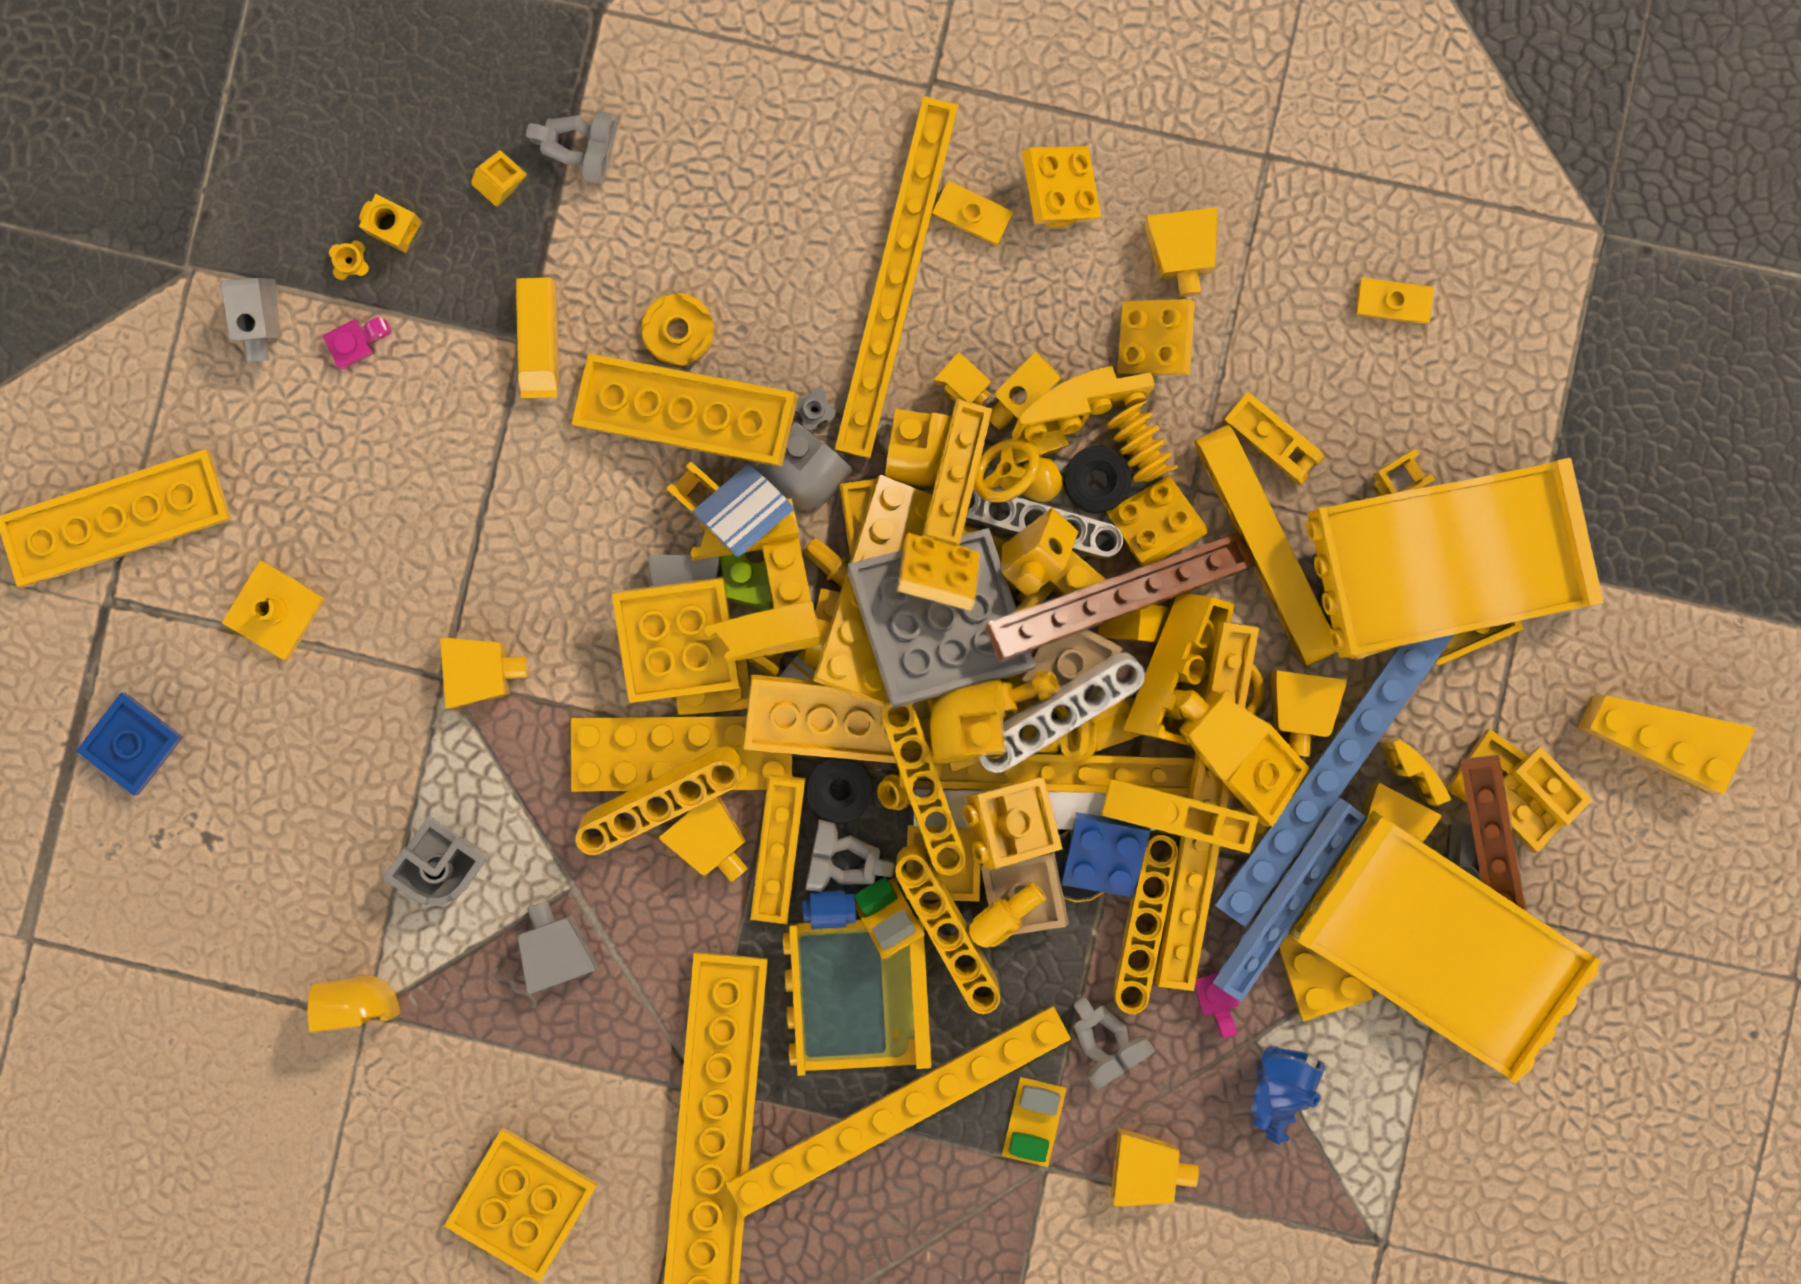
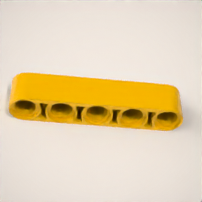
M888 700L882 707L881 720L929 858L936 871L946 876L955 875L965 865V852L916 711L911 704L904 705L909 714L907 721L902 725H893L888 720V713L891 709ZM907 741H916L921 747L920 755L911 761L903 759L900 754L902 745ZM923 776L929 777L933 781L931 792L924 796L915 794L913 792L915 780ZM932 812H940L945 816L944 826L937 831H932L925 827V820ZM954 848L957 851V859L953 864L944 866L938 863L937 857L942 849Z
M730 747L716 748L586 812L580 820L575 842L577 847L587 855L601 854L732 790L739 781L740 755ZM719 765H726L730 767L732 771L726 774L720 773L715 769V767ZM693 781L700 787L688 789L682 783ZM653 797H661L667 803L663 805H657L653 803L650 799ZM629 813L635 819L630 821L623 820L618 814ZM591 828L597 829L602 835L592 836L586 830Z
M1161 833L1151 834L1148 838L1134 898L1131 897L1112 990L1114 1002L1127 1014L1142 1012L1149 1002L1178 857L1176 842L1171 837ZM1164 840L1169 847V852L1164 859L1154 860L1151 857L1150 848L1154 842ZM1150 877H1158L1161 881V890L1155 896H1146L1143 891V884ZM1144 913L1152 914L1154 918L1153 928L1148 932L1137 931V918ZM1135 950H1143L1147 954L1145 965L1138 969L1130 967L1128 963L1130 954ZM1129 986L1137 987L1140 991L1138 1001L1131 1005L1122 1003V991Z
M917 845L904 847L899 851L896 859V876L968 1006L979 1014L992 1012L1000 1002L999 983L996 975L979 945L972 941L967 923L938 871L934 868L927 852ZM908 860H917L923 867L918 872L911 873L903 868V864ZM926 892H935L940 896V899L934 904H927L920 897ZM946 923L953 924L958 928L952 935H944L938 929ZM962 955H969L975 959V962L966 967L959 965L956 960ZM981 986L992 990V993L987 997H978L973 992Z

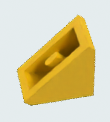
M1152 605L1098 625V635L1109 639L1158 643L1171 608Z

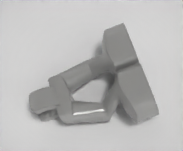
M601 111L595 113L590 125L579 115L549 118L545 126L530 123L527 126L526 137L533 144L540 145V151L545 156L567 165L582 164L584 180L603 185L610 162L609 152L612 150L615 140L618 118L615 114ZM577 130L589 140L586 151H571L558 144L559 134Z
M819 819L805 890L822 892L830 878L840 885H871L874 883L876 875L892 877L895 866L891 861L879 859V848L852 835L838 840L836 823ZM848 849L865 860L864 868L843 871L832 864L831 857L836 852Z
M1081 997L1074 1002L1073 1005L1081 1018L1074 1023L1073 1027L1076 1030L1083 1053L1097 1062L1086 1075L1096 1091L1155 1052L1154 1047L1146 1036L1135 1037L1129 1040L1127 1026L1107 1009L1105 1005H1100L1093 1009L1085 997ZM1097 1023H1100L1114 1033L1118 1050L1113 1055H1107L1096 1046L1092 1027Z

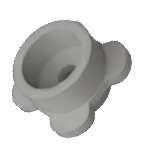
M814 388L811 394L804 398L798 397L795 411L800 413L803 419L802 425L808 431L815 430L817 425L825 421H832L836 415L834 407L829 406L826 401V392L822 388ZM816 406L818 408L817 412H811V407Z

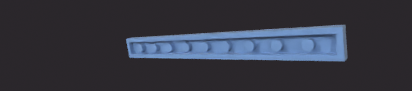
M1454 635L1402 645L1396 648L1313 764L1274 826L1268 827L1213 905L1246 928L1321 823L1327 811L1336 802Z

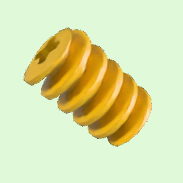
M1144 401L1114 416L1107 424V428L1110 430L1120 429L1113 437L1115 443H1127L1120 450L1122 456L1133 455L1127 462L1130 469L1139 468V471L1132 478L1133 481H1145L1148 483L1177 469L1178 465L1166 466L1165 462L1173 454L1172 452H1159V449L1165 444L1166 440L1165 438L1153 439L1152 436L1160 427L1159 425H1146V422L1153 416V413L1140 412V409L1147 403V401Z

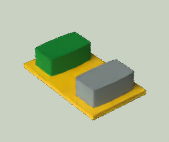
M886 877L882 878L854 896L856 899L855 908L883 960L925 935L894 878L887 880Z
M1020 1077L1001 1156L1044 1167L1049 1166L1066 1087Z

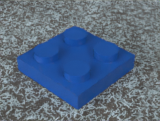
M121 692L76 752L133 796H137L179 744L183 736L126 692Z
M1076 812L1061 875V885L1134 898L1150 828L1113 818Z

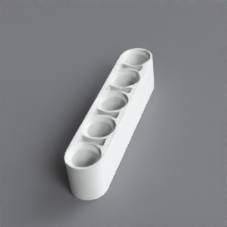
M973 488L974 505L968 510L966 521L1016 535L1027 527L1024 522L1026 514L1038 512L1043 515L1052 507L1016 497L1003 502L1008 506L1009 516L1005 520L997 521L989 513V506L994 502L984 500ZM1054 508L1068 522L1076 524L1079 528V537L1075 540L1072 551L1098 559L1111 558L1120 551L1123 545V536L1116 526ZM1107 532L1113 536L1115 542L1111 551H1102L1097 547L1095 539L1098 533Z
M1117 653L1060 687L1057 693L1051 695V699L1039 700L1003 722L1006 753L997 759L980 756L983 766L992 772L1005 771L1119 702L1141 687L1144 681L1143 668L1132 655ZM1121 666H1133L1134 671L1129 679L1125 681L1116 679V672ZM1088 686H1101V693L1098 698L1094 700L1083 698V693ZM1067 705L1069 706V713L1064 719L1055 720L1051 718V712L1054 707ZM1027 724L1037 727L1036 735L1030 739H1022L1018 736L1020 729Z

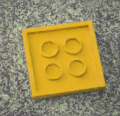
M724 577L615 591L611 594L629 703L738 689L740 687L737 661L726 662L724 655L729 651L727 646L718 635L709 640L704 630L705 626L730 620Z
M503 1127L444 1227L540 1283L598 1183Z

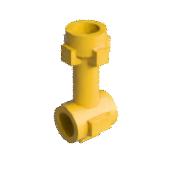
M1041 670L1034 673L1035 679H1032V682L1016 688L1012 687L1011 682H1002L1005 718L1017 714L1016 703L1035 696H1039V699L1042 701L1051 699V695L1059 691L1058 681L1054 673Z

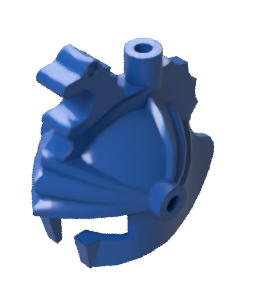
M1268 1046L1262 1054V1064L1256 1071L1258 1085L1253 1096L1251 1109L1253 1110V1116H1255L1253 1125L1265 1130L1266 1138L1279 1145L1283 1141L1287 1142L1289 1140V1136L1284 1133V1130L1289 1123L1296 1122V1112L1306 1110L1309 1107L1314 1108L1318 1105L1320 1095L1316 1093V1090L1326 1067L1322 1061H1318L1315 1068L1306 1063L1308 1054L1305 1052L1278 1048L1279 1046Z

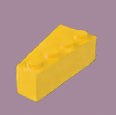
M1189 593L1175 598L1145 673L1144 681L1139 688L1123 728L1124 731L1191 746L1179 730L1188 716L1177 707V702L1184 693L1191 689L1203 700L1206 698L1219 621L1231 622L1235 604L1214 597Z
M1599 695L1592 696L1577 729L1708 793L1725 794L1756 727L1612 696Z

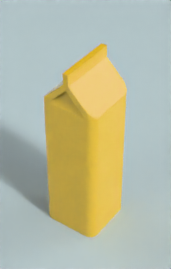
M548 277L516 279L517 354L521 399L558 398L557 283L553 278Z

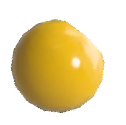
M1040 456L1038 474L1031 486L1022 493L1029 501L1036 503L1051 501L1063 487L1061 474L1051 459ZM1029 460L1022 465L1024 469H1028Z

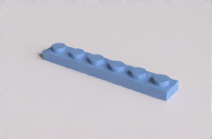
M1337 799L1333 807L1327 811L1324 820L1314 835L1304 845L1303 851L1285 873L1282 882L1271 898L1263 905L1260 914L1250 929L1242 936L1233 954L1221 967L1218 976L1213 981L1216 986L1239 1001H1243L1367 819L1366 816L1344 800Z

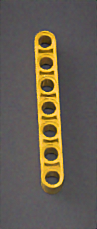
M1227 424L1194 440L1199 457L1236 532H1239L1254 563L1253 567L1302 665L1306 668L1337 653L1338 651L1334 650L1330 639L1331 628L1231 426Z

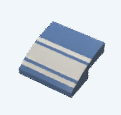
M747 464L692 512L704 526L716 535L728 550L736 557H739L790 514L794 507L767 479Z

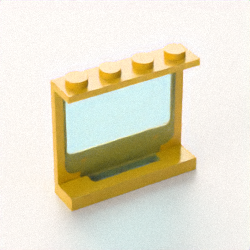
M915 916L920 927L924 932L923 924L918 916ZM857 919L856 923L847 924L844 928L811 929V922L791 923L789 926L790 932L783 933L784 955H791L792 969L785 970L786 992H793L794 1006L787 1007L788 1029H795L796 1043L789 1044L790 1066H797V1076H804L806 1071L902 1065H916V1069L931 1068L924 936L883 960L861 919Z

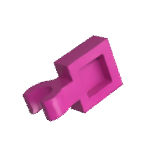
M379 316L367 322L363 327H361L358 320L354 319L322 336L337 367L343 370L375 354L370 344L393 332L387 320H383Z
M1219 972L1196 978L1194 989L1202 1015L1214 1014L1220 1037L1224 1039L1237 1035L1229 1009L1239 1006L1238 999L1213 983Z

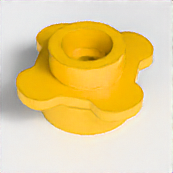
M355 240L351 244H335L330 248L329 255L335 267L333 269L335 278L345 280L351 275L365 276L368 273L369 265L364 260L365 246L362 242ZM348 257L352 258V262L350 264L346 263V259Z

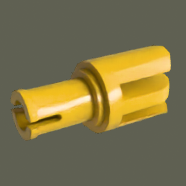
M1031 881L1028 886L1008 901L998 898L973 919L969 926V935L972 941L982 947H996L1022 928L1021 923L1023 921L1021 918L1040 903L1047 900L1043 891L1034 881Z

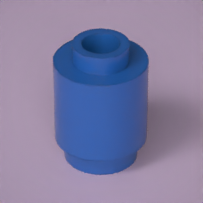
M845 890L810 892V900H803V922H811V929L844 928L849 923H856L854 894H845Z

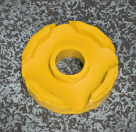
M686 293L665 295L656 299L647 308L642 319V337L647 350L658 361L669 366L685 367L698 362L709 351L714 340V322L708 308L699 299ZM682 320L688 325V332L685 337L673 339L669 336L668 327L673 321Z

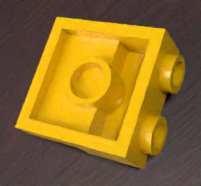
M1037 777L966 796L968 804L963 807V815L967 825L974 827L977 841L972 844L973 855L978 863H983L984 869H997L1062 850L1044 777Z

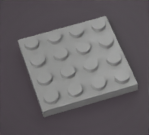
M989 528L963 534L959 545L980 552L976 598L971 611L897 591L903 550L848 564L846 569L892 709L941 696L979 682L1000 680L1022 674L1036 667L1031 651L1000 662L984 628L989 622L1017 613L1006 577L1001 572V562Z

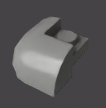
M797 421L791 427L783 466L778 467L759 463L755 468L786 499L792 498L794 510L800 511L810 510L823 505L853 471L836 452L825 443H822Z
M428 816L407 847H403L382 879L421 904L443 905L456 900L467 889L486 862L487 856L467 839L458 836L437 820Z

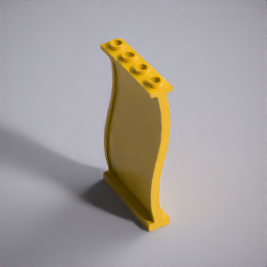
M1571 458L1484 477L1322 507L1308 513L1309 519L1306 521V530L1309 539L1314 541L1317 554L1314 558L1315 571L1323 581L1325 593L1322 595L1323 607L1325 612L1331 617L1333 629L1330 632V639L1334 650L1338 651L1339 658L1604 603Z
M1374 810L1289 932L1297 942L1308 949H1312L1358 978L1439 1034L1507 1076L1516 1084L1521 1077L1526 1076L1531 1071L1535 1062L1534 1058L1543 1046H1547L1552 1041L1557 1025L1564 1016L1569 1015L1573 1011L1577 1003V996L1584 986L1594 981L1598 974V966L1602 962L1593 954L1546 925Z

